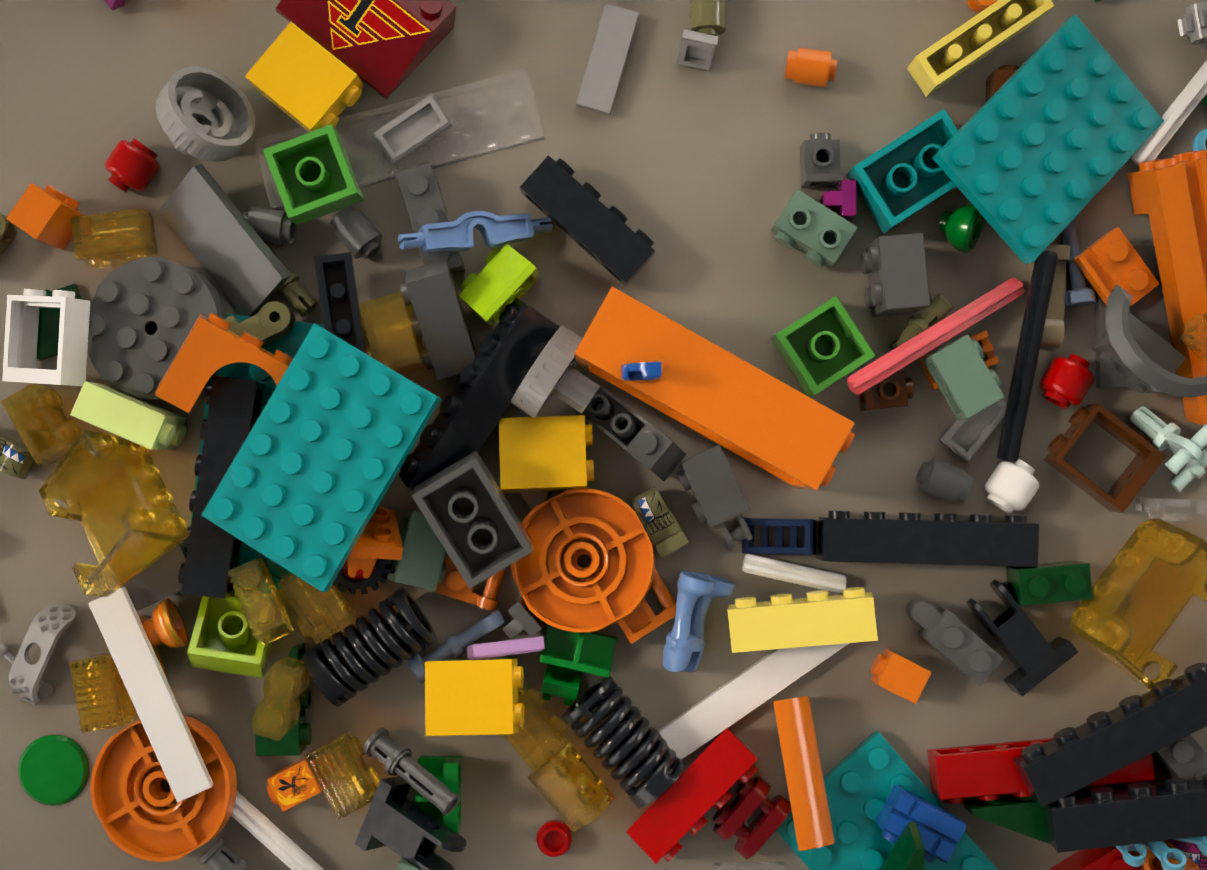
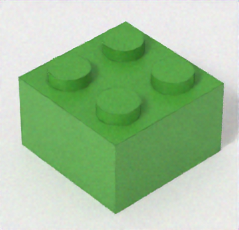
M332 124L263 150L287 216L296 225H301L364 201L341 137Z
M834 296L771 338L808 397L818 394L875 357V354L837 296Z

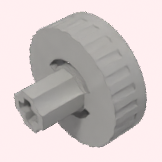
M189 66L175 72L156 100L157 118L163 131L175 146V150L186 156L189 154L201 160L212 162L226 161L239 152L255 130L254 111L245 94L230 79L205 67Z
M562 325L528 371L514 394L511 403L536 419L551 397L555 395L580 413H583L600 386L572 368L576 361L574 353L582 337Z

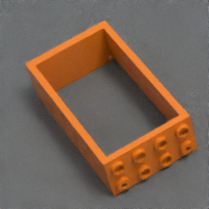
M613 286L574 353L578 366L713 442L720 444V446L795 488L818 490L820 485L823 487L826 484L828 485L836 470V467L832 465L839 452L844 454L855 436L854 433L850 432L855 424L853 421ZM661 362L662 376L658 380L624 381V379H621V365Z

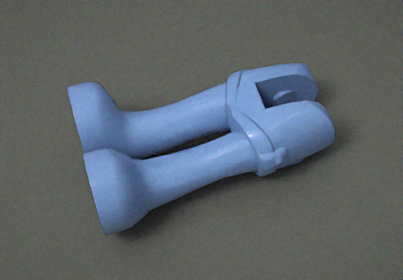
M682 570L677 582L678 593L675 623L672 631L667 633L666 644L663 649V667L674 673L696 671L705 648L704 630L708 607L713 598L730 596L734 588V583L729 580L694 571L692 573Z

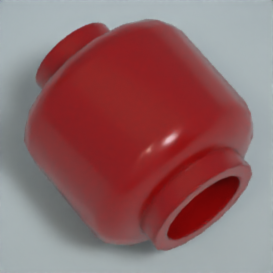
M135 138L131 142L121 140L104 163L106 170L112 174L108 181L126 193L130 187L136 191H144L159 171V163L155 160L158 155Z
M1070 354L1069 358H1054L1039 383L1044 391L1042 396L1052 404L1064 409H1068L1069 405L1078 406L1081 404L1095 381L1094 375L1088 369L1090 363L1074 354Z

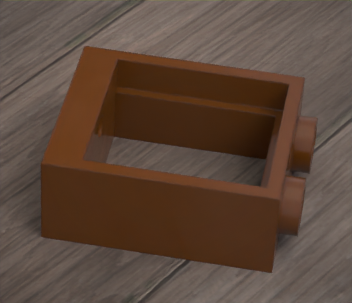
M1099 403L1086 405L1085 407L1082 405L1071 415L1069 419L1071 425L1064 434H1058L1051 441L1047 448L1050 453L1044 461L1110 512L1123 513L1167 456ZM1092 421L1136 454L1108 493L1063 459Z

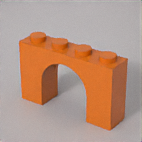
M210 313L208 318L200 314L158 385L155 395L189 413L209 378L221 367L238 362L254 364L264 369L273 378L277 386L293 358L280 350H276L272 354L261 348L264 342L250 333L244 331L242 336H239L228 329L230 323L213 313Z

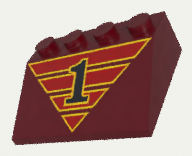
M281 0L276 7V12L287 21L294 23L387 100L454 28L456 6L448 0Z

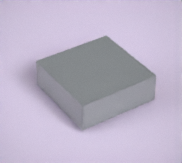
M684 29L677 64L711 71L719 37Z

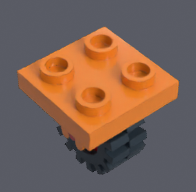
M377 507L334 580L333 587L337 584V588L341 592L348 588L349 595H355L356 589H361V594L363 595L368 594L367 587L371 586L373 591L379 588L378 581L383 584L387 581L386 574L391 573V560H401L403 552L395 510Z

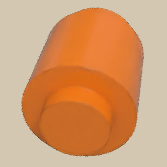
M798 47V51L789 50L785 79H792L795 84L826 87L827 80H835L838 60L831 59L832 51Z

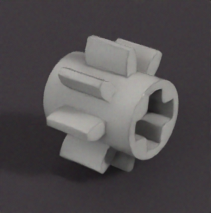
M1207 1L1186 7V15H1183L1182 19L1177 20L1180 37L1190 38L1192 45L1207 43Z

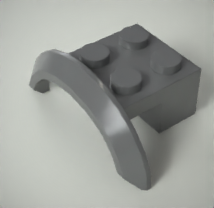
M1115 285L1108 297L1105 309L1106 331L1091 348L1099 355L1098 361L1112 371L1117 369L1127 377L1125 380L1127 385L1139 393L1163 392L1176 397L1207 395V374L1197 378H1185L1174 374L1186 357L1132 313H1129L1132 295L1122 287Z

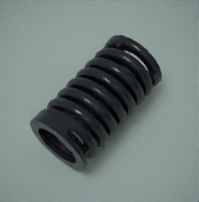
M400 588L391 596L379 602L378 608L380 612L376 608H370L367 611L368 619L363 615L358 616L355 620L356 626L348 623L344 626V632L336 631L333 633V641L325 638L322 640L321 645L319 643L304 652L303 659L310 676L322 694L336 707H340L350 698L355 697L357 691L367 689L369 683H376L380 675H388L392 668L400 667L403 660L412 659L415 651L422 652L425 650V646L428 647L437 642L436 634L429 620L417 602L404 588ZM394 605L396 606V608H397V609L399 610V612L401 613V615H402V617H403V619H404V621H405V623H406V627H405L404 623L402 622L400 616H399L398 613L396 612V610L393 608ZM392 629L397 634L399 641L396 639Z
M611 676L609 678L604 677L573 702L561 718L573 730L576 729L577 737L583 738L603 719L612 714L610 718L586 737L584 745L589 749L595 747L593 755L596 759L605 757L602 760L604 769H612L611 777L614 780H620L619 786L629 795V798L637 808H642L657 799L671 787L685 770L686 764L679 757L676 758V752L673 749H667L665 739L658 737V731L654 727H649V720L641 716V711L636 706H632V700L628 696H622L623 690L614 682ZM587 714L588 718L581 723L579 720ZM622 723V725L619 728L613 731L618 725Z

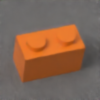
M31 183L6 219L34 239L64 250L87 215L77 209L80 203L63 191L60 192L49 184L43 189Z

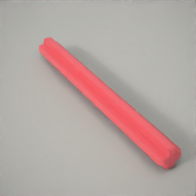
M1015 277L1008 279L848 376L846 380L848 388L855 395H861L1021 297L1025 292L1024 284Z

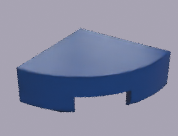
M661 362L621 365V379H624V381L658 380L662 376Z

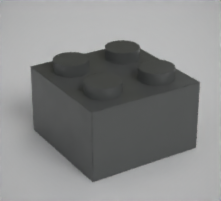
M923 233L881 236L865 248L866 252L861 254V266L863 274H868L869 288H865V304L867 309L872 310V317L911 314L930 306Z

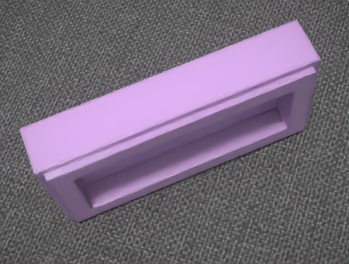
M543 636L466 646L467 656L470 660L533 653L545 649Z

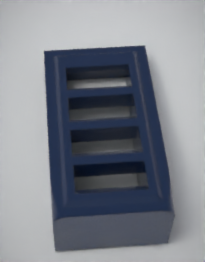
M744 518L753 539L750 541L742 540V553L816 555V519ZM755 525H761V547L754 546ZM769 526H775V547H769ZM784 526H790V547H784ZM798 526H804V547H798Z

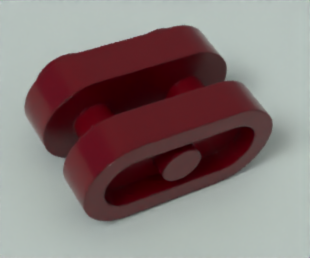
M756 776L753 779L750 778L744 785L741 783L736 790L738 796L729 806L725 804L717 811L712 819L715 822L713 831L723 840H728L733 835L739 838L734 849L745 859L751 858L759 851L791 811L790 802L781 794L775 796L772 800L767 797L771 786L760 776ZM758 807L761 812L747 827L744 824L745 821Z

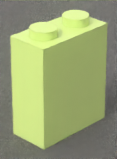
M84 381L70 414L151 450H173L175 446L181 444L186 434V427L184 426L186 417L105 384Z

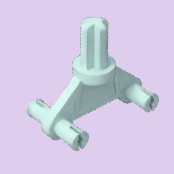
M1144 406L1132 414L1130 422L1153 440L1151 444L1161 452L1167 448L1174 455L1165 465L1177 475L1169 482L1177 491L1182 492L1195 477L1200 479L1206 473L1204 470L1207 466L1206 424L1189 440L1179 436L1181 428L1172 422L1167 425Z

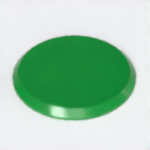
M46 735L34 740L26 747L19 761L18 776L22 788L33 800L44 805H62L76 798L84 789L89 777V763L84 750L74 740L62 735Z

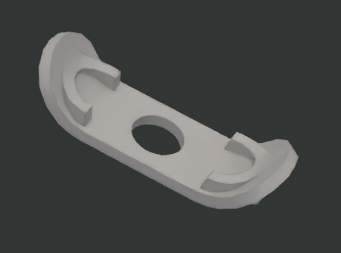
M65 604L50 605L40 611L33 619L8 677L9 684L13 689L11 692L18 694L21 697V702L29 703L32 706H36L39 703L37 693L41 687L39 682L59 637H63L66 629L74 624L76 620L75 609ZM38 644L41 649V656L37 663L32 664L28 658L29 649L32 645Z

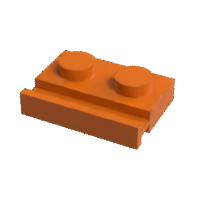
M1119 227L1111 229L1086 248L1083 253L1073 258L1105 305L1115 285L1122 287L1132 295L1130 306L1159 285V282Z

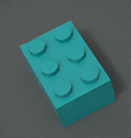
M945 109L859 162L846 174L849 180H856V192L883 234L957 188L932 159L958 132Z

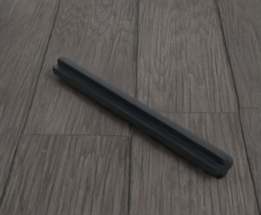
M1044 250L1034 261L997 451V458L1004 461L1015 462L1019 457L1058 254L1053 251Z

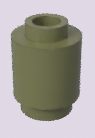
M690 0V30L718 37L720 34H723L726 31L725 0Z

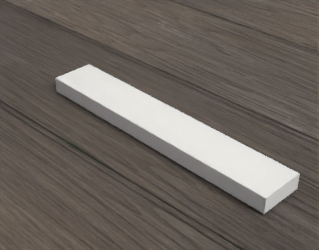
M126 587L89 602V607L177 803L211 788L214 783Z
M849 643L775 649L658 731L667 742L669 748L676 752V758L679 757L682 760Z

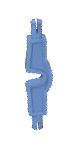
M471 211L461 215L455 221L425 224L417 233L399 234L398 243L402 242L399 245L402 250L422 247L423 253L467 251L474 246L473 228H476L480 231L485 245L488 248H494L509 243L528 241L534 236V233L551 232L553 224H549L552 221L549 217L531 219L529 213L497 216L486 211Z

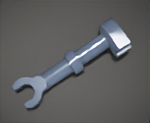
M1080 212L1061 232L1063 245H1070V260L1066 261V265L1068 266L1072 290L1065 292V309L1097 302L1095 290L1086 287L1085 276L1073 260V258L1084 252L1079 250L1075 229L1076 219L1079 217Z
M497 609L458 636L453 634L446 638L447 643L424 657L417 652L412 659L407 660V663L418 681L423 684L425 683V661L447 660L454 654L458 657L465 652L464 648L496 629L505 623L506 620L499 609Z

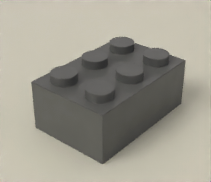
M477 450L414 487L411 495L469 588L474 587L533 552V542Z

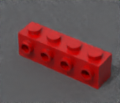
M726 728L680 775L672 786L630 826L626 833L655 864L662 858L669 862L683 848L678 841L687 832L694 836L708 822L704 815L710 808L714 806L719 811L733 796L729 789L738 780L744 785L759 770L754 765L759 758L729 728Z

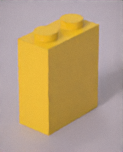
M292 22L287 25L245 75V78L258 92L308 132L330 124L335 128L339 121L338 116L347 106L351 107L357 102L363 87L360 78L354 71Z
M585 415L536 417V419L533 417L501 418L499 420L501 491L503 493L552 492L587 488V481H594L593 460H586V446H593L592 424L585 425Z
M517 658L425 661L426 736L499 735L519 732V725H524L525 717L524 704L518 703V688H523L524 672L522 666H517Z

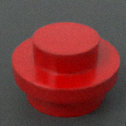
M558 820L545 822L537 832L536 841L538 848L542 853L550 857H558L565 854L572 842V834L569 827Z

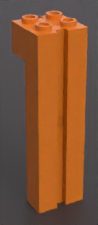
M1207 149L1196 152H1184L1163 160L1156 159L1139 163L1138 171L1127 173L1134 215L1149 214L1172 346L1186 357L1185 361L1177 369V373L1185 378H1197L1207 374ZM1207 395L1182 397L1186 421L1200 425L1207 424Z

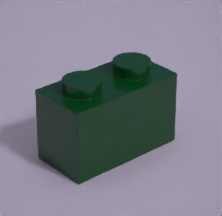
M1074 560L1038 564V567H1006L1008 592L1020 606L1093 599L1090 563Z

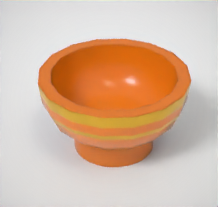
M169 598L159 602L155 606L151 618L144 620L145 632L150 642L155 647L160 644L171 648L188 645V632L176 605Z

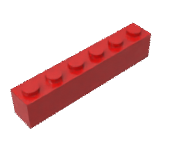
M1054 738L927 749L931 792L939 800H943L947 804L965 802V797L978 796L980 800L1000 799V794L1014 793V796L1031 797L1013 759L1022 755L1021 751L1027 746L1036 743L1042 745ZM1152 754L1084 788L1091 790L1096 787H1107L1106 784L1120 783V786L1127 787L1131 783L1155 780Z

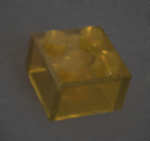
M401 291L359 303L363 335L366 334L371 347L366 349V354L401 375L427 368L422 354V349H424L421 337H416L411 317L415 316L413 306H406Z

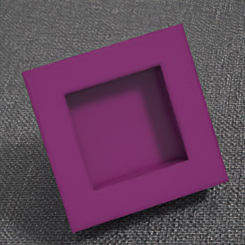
M842 180L837 187V191H824L823 195L820 196V203L832 211H837L839 216L851 222L856 217V180Z

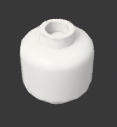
M1019 459L1014 464L1008 461L1000 462L985 484V490L989 494L986 499L1009 514L1013 510H1024L1039 489V482L1033 476L1035 469Z

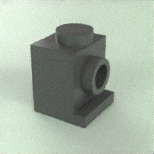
M814 133L809 135V140L802 142L800 146L801 188L836 187L842 181L840 173V139L831 140V134ZM816 154H827L828 162H819Z

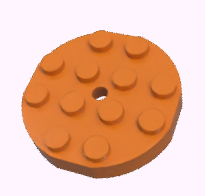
M589 488L570 489L535 506L522 521L523 527L533 542V552L511 564L512 577L528 609L539 619L553 627L569 632H599L632 615L642 604L650 590L654 577L655 550L638 514L623 500L601 490ZM583 554L588 555L591 559L590 565L586 568H581L578 565V558Z
M183 715L214 783L211 788L178 803L171 787L170 792L164 791L161 785L164 779L167 780L141 720L112 736L103 746L94 764L90 791L92 806L108 837L117 847L143 860L166 862L182 858L215 838L225 827L235 805L237 775L234 763L218 735L201 721Z

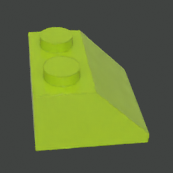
M508 244L502 249L499 247L493 249L484 260L485 268L478 275L474 272L471 273L459 287L462 290L458 295L460 299L491 328L499 322V317L504 307L512 303L515 297L520 299L540 278L537 268Z
M235 591L234 597L226 599L202 596L187 651L192 667L264 678L272 646L277 597Z

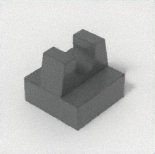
M521 597L508 609V612L514 618L502 630L511 640L523 630L532 637L546 623L528 609L523 597Z

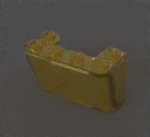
M84 429L39 489V494L49 516L81 521L99 561V566L77 562L72 566L84 595L109 597L189 536L186 522L182 519L172 495L164 484L161 473L156 468L148 448L130 440L112 436L109 433H98ZM54 499L63 501L69 508L61 507Z
M1153 518L1142 522L1093 585V599L1082 600L1070 618L1071 630L1136 683L1151 691V687L1155 683L1169 679L1178 668L1173 662L1152 651L1193 595L1207 602V543L1202 538L1161 519ZM1160 664L1161 670L1156 678L1150 680L1144 675V671L1149 665Z

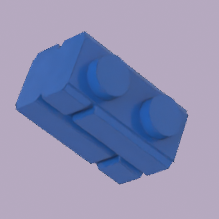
M897 784L892 787L886 803L876 818V823L884 830L881 835L896 844L909 822H916L925 847V860L933 863L936 858L947 863L956 848V843L959 842L966 829V824L958 816Z

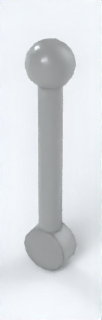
M0 643V657L6 658L13 664L16 657L9 652L7 644ZM40 679V694L43 697H49L54 694L56 690L55 685L52 682H44Z

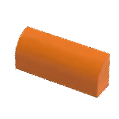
M809 696L773 701L798 850L803 851L832 845L835 843L810 698Z

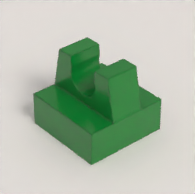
M547 664L541 690L543 700L550 701L552 695L565 698L564 705L571 706L572 702L577 698L582 672Z

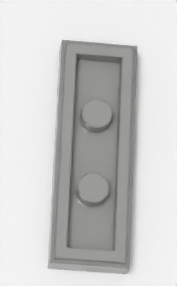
M605 3L576 107L610 116L639 18V12Z

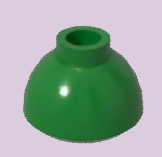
M972 204L958 207L952 212L945 211L940 219L939 232L945 233L948 242L955 249L966 254L973 250L979 239L984 217Z

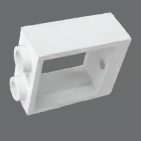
M23 289V295H7L2 381L83 386L84 381H86L90 301L75 299V292L52 290V297L46 296V291L35 289ZM39 308H60L57 370L36 369Z

